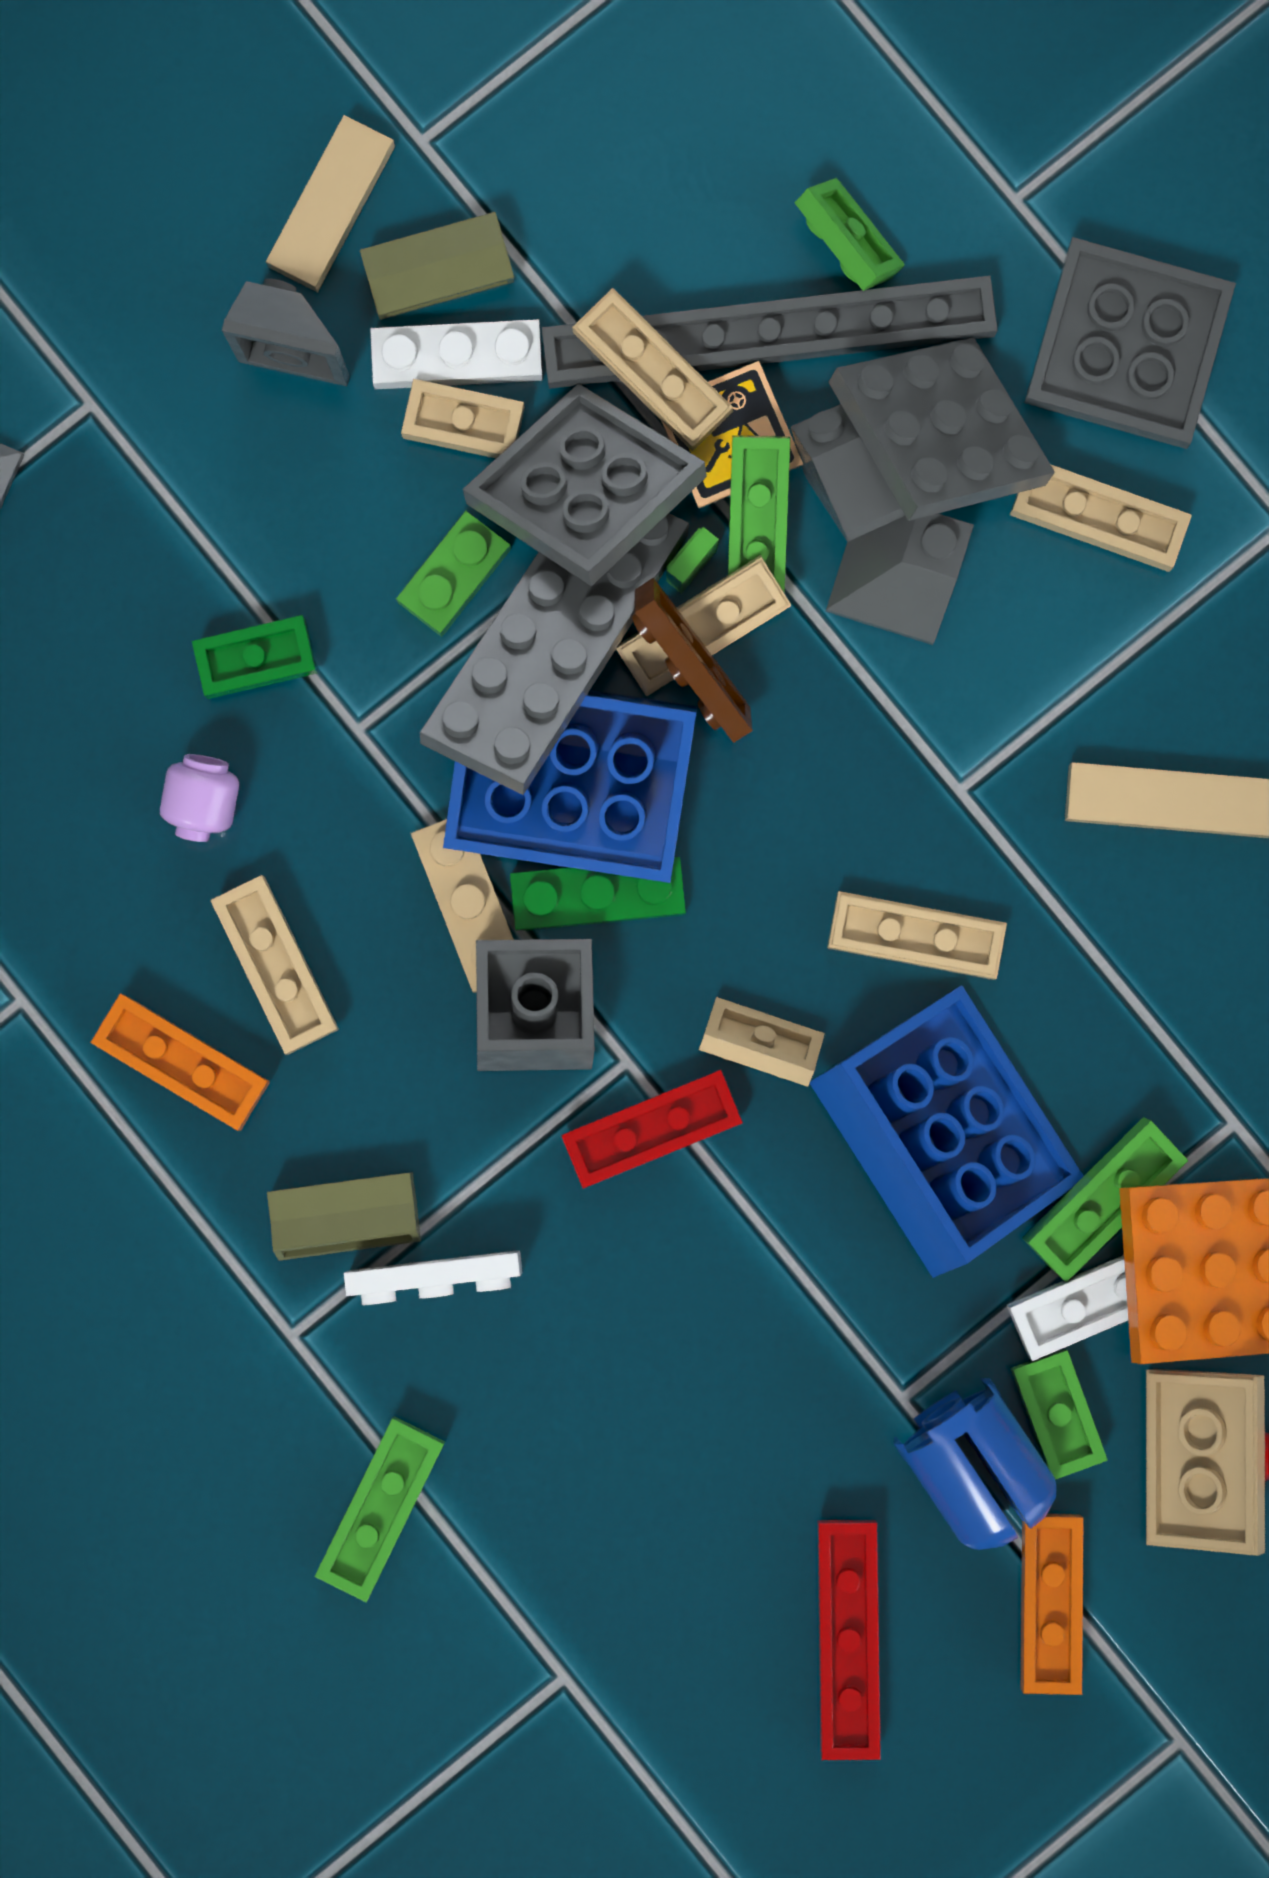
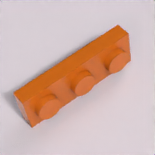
M121 993L90 1042L237 1131L242 1130L270 1083L269 1080Z
M1047 1514L1032 1529L1027 1526L1025 1521H1022L1020 1689L1023 1694L1082 1695L1083 1517L1080 1514Z

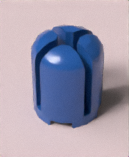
M990 1378L980 1379L986 1389L964 1399L955 1390L938 1400L914 1418L920 1429L910 1436L904 1444L896 1436L893 1441L894 1446L904 1461L908 1463L958 1540L965 1546L977 1550L1003 1547L1017 1539L1018 1535L955 1439L964 1435L1008 1503L1030 1529L1046 1517L1057 1495L1055 1477L1007 1407Z

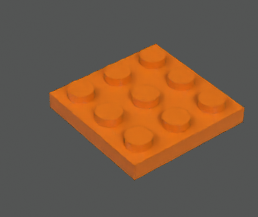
M1269 1178L1119 1188L1131 1363L1150 1364L1269 1354Z

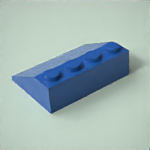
M590 690L524 795L455 761L443 848L670 883L698 706Z
M962 985L810 1081L811 1087L932 1278L971 1262L1069 1191L1083 1177L1082 1172Z

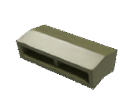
M496 212L360 250L380 320L514 282L512 267Z
M413 1172L267 1192L273 1252L279 1261L421 1241Z

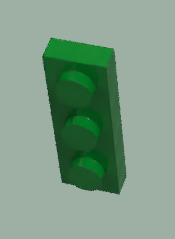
M674 857L670 883L576 868L510 873L516 932L686 915L680 857Z

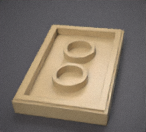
M1170 1369L1146 1370L1147 1545L1255 1556L1265 1553L1264 1375Z

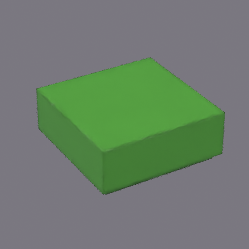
M698 528L666 567V582L682 594L717 552L719 539L706 528Z

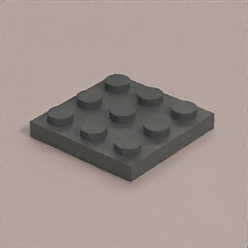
M1072 237L1024 403L1187 449L1192 442L1236 283Z
M975 338L838 367L829 380L831 388L908 521L1046 486L1055 473Z
M578 383L464 487L463 493L467 505L588 585L593 586L707 477L703 460Z

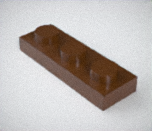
M654 577L636 588L635 613L632 615V620L637 630L649 644L657 641L668 657L665 658V663L676 682L681 687H685L688 684L692 687L700 698L698 707L707 723L714 730L722 727L733 743L752 732L750 705Z

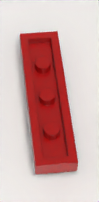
M817 1520L822 1760H881L876 1520Z

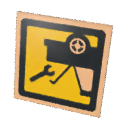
M759 361L708 382L733 406V412L693 451L662 422L670 441L705 462L707 477L691 491L698 508L730 496L732 435L789 436V470L803 465Z

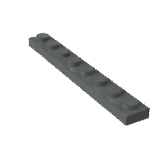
M991 275L642 316L696 371L741 367L757 361L760 364L956 342L969 338L995 337L998 331ZM575 324L542 327L549 389L576 386L578 383L585 385L620 381L573 333L572 327Z

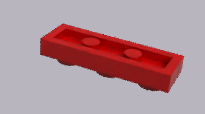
M719 1070L561 1136L581 1186L586 1188L740 1125L743 1122L722 1071Z

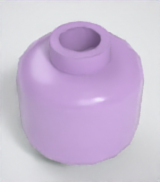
M187 754L184 755L183 762L172 764L168 768L161 800L160 815L165 821L176 826V836L191 841L207 842L209 841L210 833H219L231 827L238 796L239 780L237 776L228 771L229 763L209 756Z

